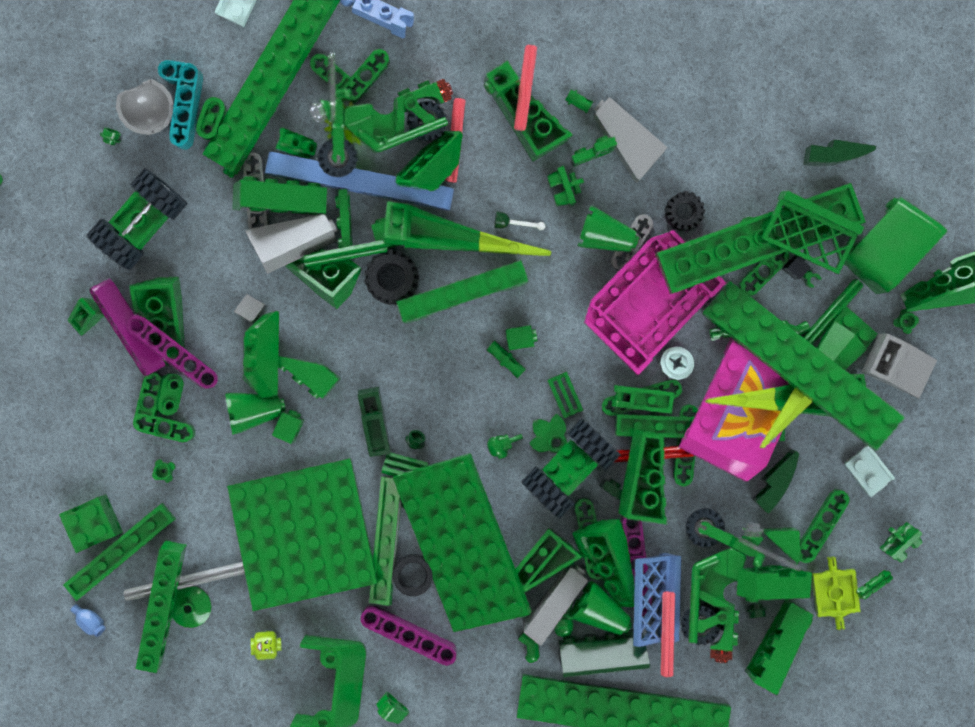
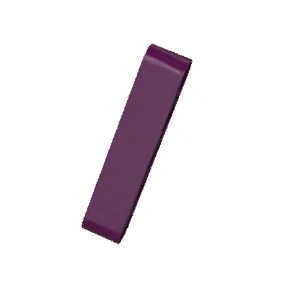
M109 278L89 288L94 301L140 372L146 377L164 367L165 362L162 358L127 332L126 324L135 314L114 282ZM139 321L131 322V329L133 331L139 332L143 329Z
M136 315L128 320L126 329L131 336L202 389H209L216 385L218 377L212 369L144 317ZM132 321H140L143 329L139 332L133 331L131 329ZM157 334L160 337L159 345H152L148 340L149 335ZM169 347H174L177 350L178 356L175 359L167 356L166 350ZM190 360L195 364L193 372L185 370V361ZM204 373L212 377L210 385L202 383L201 377Z
M621 516L620 522L627 537V543L629 544L631 538L639 539L637 546L630 547L628 545L631 563L634 559L646 558L642 521L636 520L633 526H627V518ZM643 564V574L645 575L648 570L647 564ZM632 567L633 579L635 583V568ZM645 585L644 588L642 589V595H643V596H644V595L646 594V592L648 591V588L646 587V585ZM652 598L648 601L650 605H652ZM646 607L642 610V617H644L648 611Z
M369 605L363 610L360 619L364 627L442 665L448 666L455 662L457 648L452 642L378 606ZM366 613H374L377 619L374 621L368 620ZM393 622L396 628L389 630L385 627V623ZM412 631L415 637L407 639L404 636V632ZM425 640H430L433 642L434 646L431 648H426L423 645V642ZM445 649L451 650L453 655L445 657L442 655V651Z

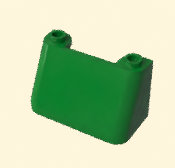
M894 197L885 205L887 208L885 211L886 215L859 243L852 246L844 263L875 294L888 293L894 289L947 232V229L941 223L902 197L897 199Z

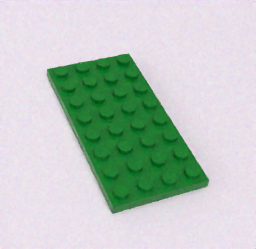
M471 453L395 475L393 477L394 483L424 559L432 570L434 584L453 632L530 615L532 612Z

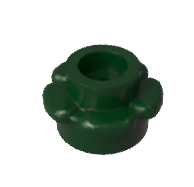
M412 430L406 436L405 441L411 449H422L425 446L426 437L421 431Z
M762 604L749 605L750 610H746L749 618L766 617L765 610L767 608H763Z

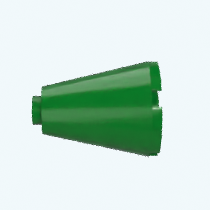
M590 206L589 210L593 211V213H588L580 236L583 243L578 242V247L630 252L631 248H636L639 237L635 236V230L600 209Z
M252 393L225 394L232 435L242 433L280 417L282 411H286L284 399H279V395L261 398L258 394Z
M593 581L587 583L582 590L584 593L580 599H576L572 607L571 618L617 635L626 634L632 625V622H630L631 617L600 586Z

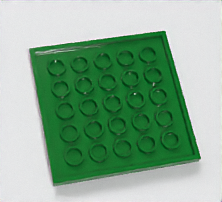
M352 458L227 486L253 611L378 583Z

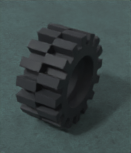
M684 191L683 193H677L667 202L665 207L667 223L671 224L673 229H678V231H689L695 228L704 219V202H701V198L699 196L696 197L693 192L688 193V191ZM683 203L690 205L693 211L692 216L686 220L681 219L677 215V208Z

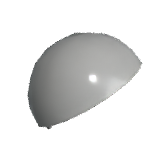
M153 79L147 80L133 89L123 91L117 96L116 110L119 119L128 129L136 133L146 135L158 133L166 128L172 119L174 103L171 94L164 85Z

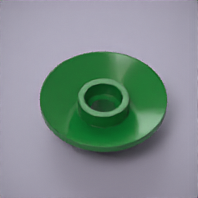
M196 586L179 589L172 615L173 620L186 628L202 625L209 618L212 608L208 594ZM186 605L191 606V612L186 611Z

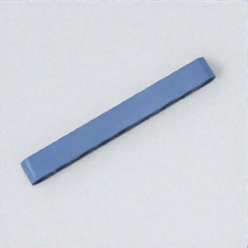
M269 152L265 174L305 183H319L325 187L340 190L347 189L351 192L450 211L454 193L453 188L441 185L435 191L398 186L395 182L396 176L356 168L344 177H332L323 172L319 162L316 160ZM330 163V165L333 166L334 168H342V167H343V166H341V165H336V164H333V165H332V164Z

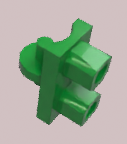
M280 128V139L275 149L306 159H310V155H315L317 143L313 139L288 129Z
M564 166L557 168L556 172L547 176L550 188L561 185L563 192L553 196L557 207L575 205L576 200L571 188L574 189L576 195L582 192L579 185L585 183L583 178H576L575 172L569 174L571 180L569 182Z
M908 522L903 526L901 525L897 530L890 527L887 530L891 536L886 539V542L880 549L892 559L902 563L908 555L905 552L906 549L910 546L918 548L923 543L920 538L922 532Z

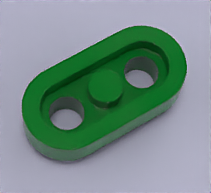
M211 97L207 99L200 113L196 131L205 140H211L216 136L226 114V105L219 98ZM215 106L219 107V111L217 113H213L212 111ZM208 126L212 127V131L210 133H206L205 131L206 127Z
M167 373L162 377L156 399L157 410L167 416L177 412L184 386L182 377L175 373ZM176 381V386L171 388V382ZM171 402V407L166 409V404Z

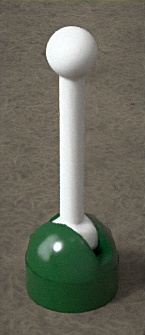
M496 211L494 228L504 229L509 224L536 227L539 230L545 229V223L543 222L531 223L510 220L506 213Z

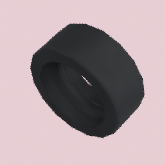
M409 554L402 557L396 564L393 572V582L396 588L402 594L410 597L425 593L430 588L433 580V573L429 564L425 561L424 556L418 554ZM409 563L420 564L426 572L425 581L418 587H409L401 579V571Z

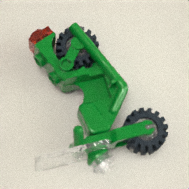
M329 53L327 60L328 101L320 99L319 103H311L312 108L309 109L313 121L318 120L319 124H321L323 120L327 119L328 122H331V139L321 145L317 157L323 172L332 177H344L350 174L356 167L358 153L354 145L349 140L344 139V127L374 153L385 151L414 138H418L421 141L435 140L445 132V126L448 125L447 115L444 114V109L438 105L452 100L451 95L453 94L449 82L446 83L445 79L432 84L427 80L418 84L417 90L411 92L407 88L398 92L399 97L393 100V111L387 115L375 111L371 104L350 106L343 110V102L351 96L350 89L335 91V54ZM422 98L431 99L435 101V103H432V101H424L418 104L417 100ZM406 112L409 113L407 116V125L409 126V131L404 133V118Z
M702 508L694 511L686 522V534L690 541L700 547H711L720 541L730 546V548L703 558L693 565L690 608L683 615L681 630L690 643H696L699 646L700 644L704 646L711 643L710 658H715V662L728 663V660L733 658V646L738 645V633L734 632V624L739 622V611L735 610L733 603L725 600L723 592L727 585L738 581V569L744 568L746 555L754 557L753 565L756 568L762 566L765 555L797 571H800L801 566L759 545L764 540V537H762L764 528H760V524L747 523L746 527H742L744 536L738 538L725 531L724 521L720 514L712 509ZM702 599L712 606L719 608L718 612L707 605L703 606L700 604V600ZM721 624H725L722 637L717 642H713L719 635Z

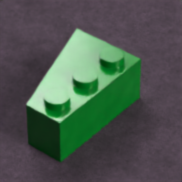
M548 529L517 566L516 572L524 592H529L585 556L555 530Z
M776 564L765 565L760 568L738 569L736 595L745 597V601L748 602L770 599L810 598L812 572Z

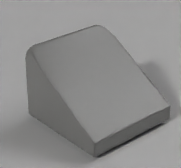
M246 294L234 312L255 323L265 304Z

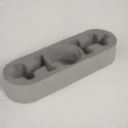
M639 215L630 226L631 229L637 231L640 227V224L637 223L638 220L642 221L645 219L648 228L641 230L642 238L636 233L635 236L639 237L638 244L635 249L630 250L631 256L629 254L625 256L624 261L626 263L640 249L653 227V221L648 215ZM615 251L611 257V265L616 270H620L624 266V264L618 266V261L615 259L616 256H622L624 251Z

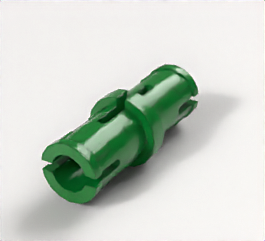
M494 341L487 348L486 351L500 362L499 365L508 369L516 378L526 370L525 367L512 357L513 354L504 350L497 341Z

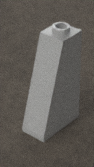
M610 97L606 102L601 100L594 109L596 113L593 118L605 136L608 135V138L615 136L618 145L614 150L633 180L638 183L668 147Z
M325 214L246 230L248 238L267 274L337 241L334 234L337 231L336 226L332 220H327Z
M577 564L575 567L570 565L562 572L533 608L530 615L523 621L524 633L540 646L588 581L585 576L586 571Z

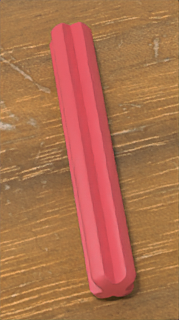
M526 45L514 123V129L524 131L527 126L537 47L534 45Z
M454 99L450 131L462 132L465 99ZM459 165L445 179L446 182L456 183Z
M671 591L662 593L661 676L672 677L674 674L675 593Z

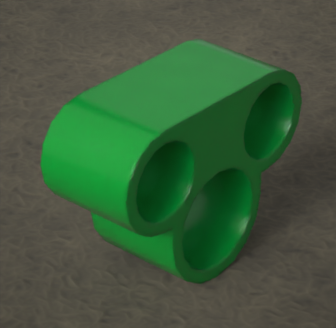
M386 692L376 703L378 714L386 721L400 724L409 714L408 708L389 692Z

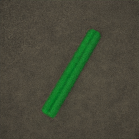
M380 240L304 255L303 261L305 267L384 253L387 252L388 246L387 243Z
M853 279L803 338L813 345L863 288V283L858 279Z

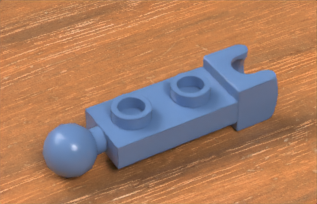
M340 0L343 6H352V13L391 30L392 34L400 38L406 37V26H413L414 14L402 7L398 9L380 0Z

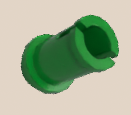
M571 89L565 99L568 102L567 105L572 104L587 114L593 101L578 94V90L573 91Z

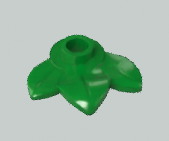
M555 414L550 423L541 419L533 421V431L536 437L529 444L534 450L538 452L549 450L552 453H558L567 444L566 437L564 436L566 424L560 415ZM554 439H559L560 445L555 447L553 446L552 441Z

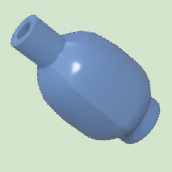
M77 604L71 608L70 611L76 615L75 621L77 625L88 635L98 637L106 629L103 625V619L94 611L82 609Z

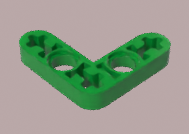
M383 49L374 50L353 76L350 77L323 54H316L310 60V66L314 73L335 91L349 88L354 89L357 86V83L354 82L356 79L361 85L365 86L361 89L359 85L356 89L357 95H351L346 99L352 103L358 102L390 63L386 51ZM383 55L385 62L383 64L379 62L375 68L378 71L375 73L374 69L368 65L371 63L374 66L377 62L375 57ZM324 60L325 67L329 69L326 77L323 76L326 74L325 70L321 67L316 69V61L322 62ZM363 71H370L372 73L371 80L367 82L362 81L360 78ZM334 73L342 75V81L338 84L331 82V76Z
M746 217L742 219L739 223L752 219L754 217ZM789 252L783 253L781 256L783 260L776 261L774 259L776 256L758 262L740 281L739 288L749 296L755 295L787 263L790 256ZM760 266L768 267L769 274L767 277L759 275L758 270ZM755 278L761 281L760 284L757 281L752 285L753 291L745 290V282L750 283Z
M153 372L144 377L133 419L134 428L142 433L185 443L191 441L195 437L196 432L191 424L157 416L156 399L163 376L158 372ZM156 376L159 384L154 385L153 391H157V394L146 393V390L152 389V383L149 380ZM147 396L154 399L152 408H147L144 405V399ZM146 417V422H155L154 426L147 425L142 428L139 420ZM162 422H167L170 426V430L166 434L162 433L159 429ZM186 427L190 435L183 438L182 433H174L175 429L183 430Z

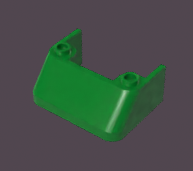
M305 635L300 643V648L321 650L320 661L322 665L329 669H336L331 711L320 710L315 716L296 714L290 727H349L354 725L358 721L367 655L366 646L360 641Z

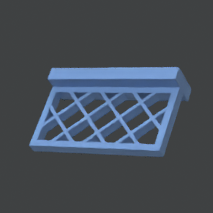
M661 553L659 556L635 559L633 646L640 647L661 642L662 593L665 591L675 593L674 642L679 641L681 556ZM643 564H647L649 567L645 575L643 574ZM654 574L656 578L651 584L648 580ZM646 585V587L648 588V591H647L646 594L643 596V595H642V589H643L644 586ZM658 585H659V594H658L657 591H656V588L658 587ZM653 595L656 599L654 600L652 605H650L648 601ZM646 607L648 611L643 618L642 610ZM653 616V618L655 619V621L653 622L652 626L650 627L647 623L649 622L650 618ZM645 628L647 634L641 639V633Z

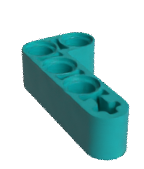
M164 60L158 66L159 75L166 82L177 85L169 139L179 149L187 150L194 143L203 75L193 64ZM174 68V73L167 77V71ZM195 71V77L188 80V74ZM192 92L191 99L184 101L185 95ZM188 113V120L181 122L182 115ZM185 136L184 140L178 141L179 138Z

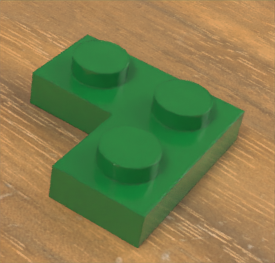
M608 135L596 140L591 149L586 150V147L574 151L575 155L571 157L573 167L613 152L618 145L615 136L608 138Z

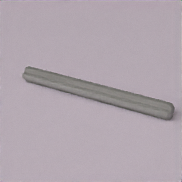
M243 562L180 576L178 589L245 574ZM152 583L126 589L124 591L125 600L131 601L150 596Z

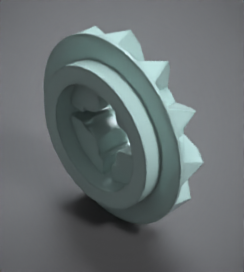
M671 347L662 354L660 361L662 372L668 378H673L677 381L687 378L694 369V359L686 349ZM681 357L679 364L682 367H677V369L673 370L674 363L671 360L675 361Z

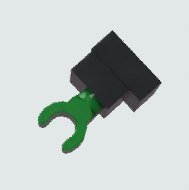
M794 255L782 270L794 280L803 278L807 287L814 288L810 279L814 277L816 280H821L820 275L808 271L811 267L805 263L806 260Z

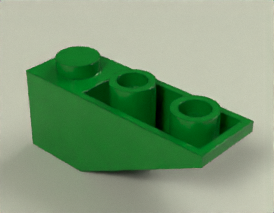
M279 355L278 367L284 372L288 370L292 373V379L300 385L304 383L310 388L308 392L317 399L319 397L325 398L341 379L326 365Z

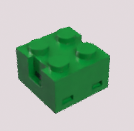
M107 494L59 514L76 553L123 533Z

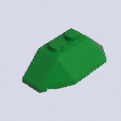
M445 131L441 134L440 138L426 145L398 172L395 180L396 184L417 190H437L440 184L459 165L462 132Z
M279 311L264 314L245 331L243 338L242 379L261 398L278 395Z

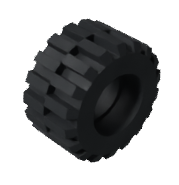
M389 250V252L380 253L378 256L372 257L373 260L367 264L368 268L364 273L366 275L364 281L368 292L376 300L389 305H397L396 302L413 297L415 290L419 286L418 269L410 257L394 250ZM387 266H398L404 272V283L397 290H387L380 283V274Z

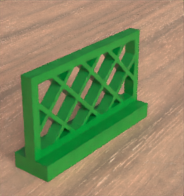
M781 191L777 198L779 201L761 239L826 270L839 274L857 236L861 235L864 227L790 191ZM782 206L790 209L792 218L784 221L781 220L779 213ZM806 216L809 218L811 227L801 230L797 218ZM793 220L797 232L787 235L783 224ZM825 225L828 227L830 236L820 239L817 227ZM779 226L783 237L776 240L768 237L772 228ZM812 229L816 241L806 244L802 233ZM844 234L850 237L846 246L839 248L836 236ZM798 235L802 246L794 249L790 246L788 238ZM831 238L835 250L825 253L821 242ZM817 244L821 255L813 258L809 255L807 247ZM834 253L838 257V263L835 268L828 264L826 256Z

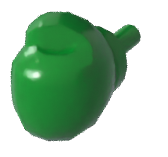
M507 434L494 436L487 441L489 453L491 456L498 457L499 459L506 458L508 449L512 448L511 443L523 439L522 434L511 438Z
M574 601L554 627L555 633L559 637L570 636L573 631L574 624L570 613Z

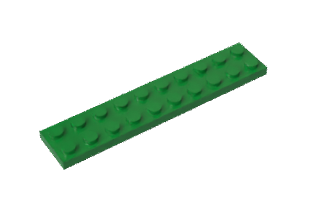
M293 0L224 116L216 136L210 140L202 155L234 174H238L340 0Z
M852 183L806 199L859 225L866 223ZM782 207L779 213L781 220L784 221L792 218L790 209ZM773 211L656 253L655 255L669 293L681 291L787 252L761 239ZM808 217L797 218L801 230L811 227ZM793 220L783 224L787 235L797 232ZM827 226L817 227L820 239L830 236ZM780 227L772 228L768 237L775 240L782 238ZM812 229L802 233L806 244L816 241ZM798 235L788 238L792 248L795 249L802 246Z
M731 281L703 311L702 314L875 452L905 418Z
M523 674L516 717L574 727H728L731 706Z

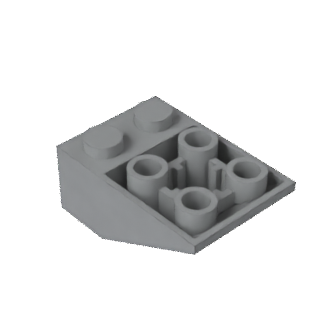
M878 334L861 373L919 399L937 360L890 334Z

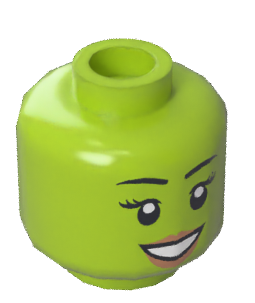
M274 631L257 632L254 638H251V656L255 655L257 660L275 659L277 651H282L281 638H277Z

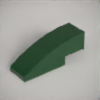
M835 139L829 142L827 147L810 145L805 150L803 165L831 166L846 163L875 151L876 146Z
M373 387L358 390L357 396L369 457L390 454L380 388Z
M791 449L761 478L767 485L752 498L767 514L779 503L792 481L799 458V453Z

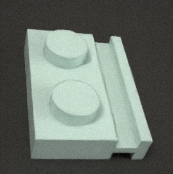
M220 0L215 14L244 27L256 0Z
M867 445L843 463L869 497L874 496L888 485L887 483L895 479L874 450Z

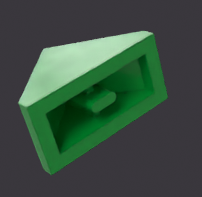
M80 298L67 321L83 336L104 315L93 299Z
M794 527L764 528L761 531L791 560L797 564L800 562V532Z

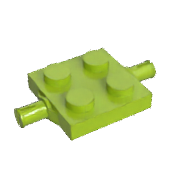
M832 556L827 557L829 570L812 574V586L816 616L835 617L836 629L841 630L845 629L844 616L850 613L861 612L859 597L856 593L858 586L855 569H837L836 557Z

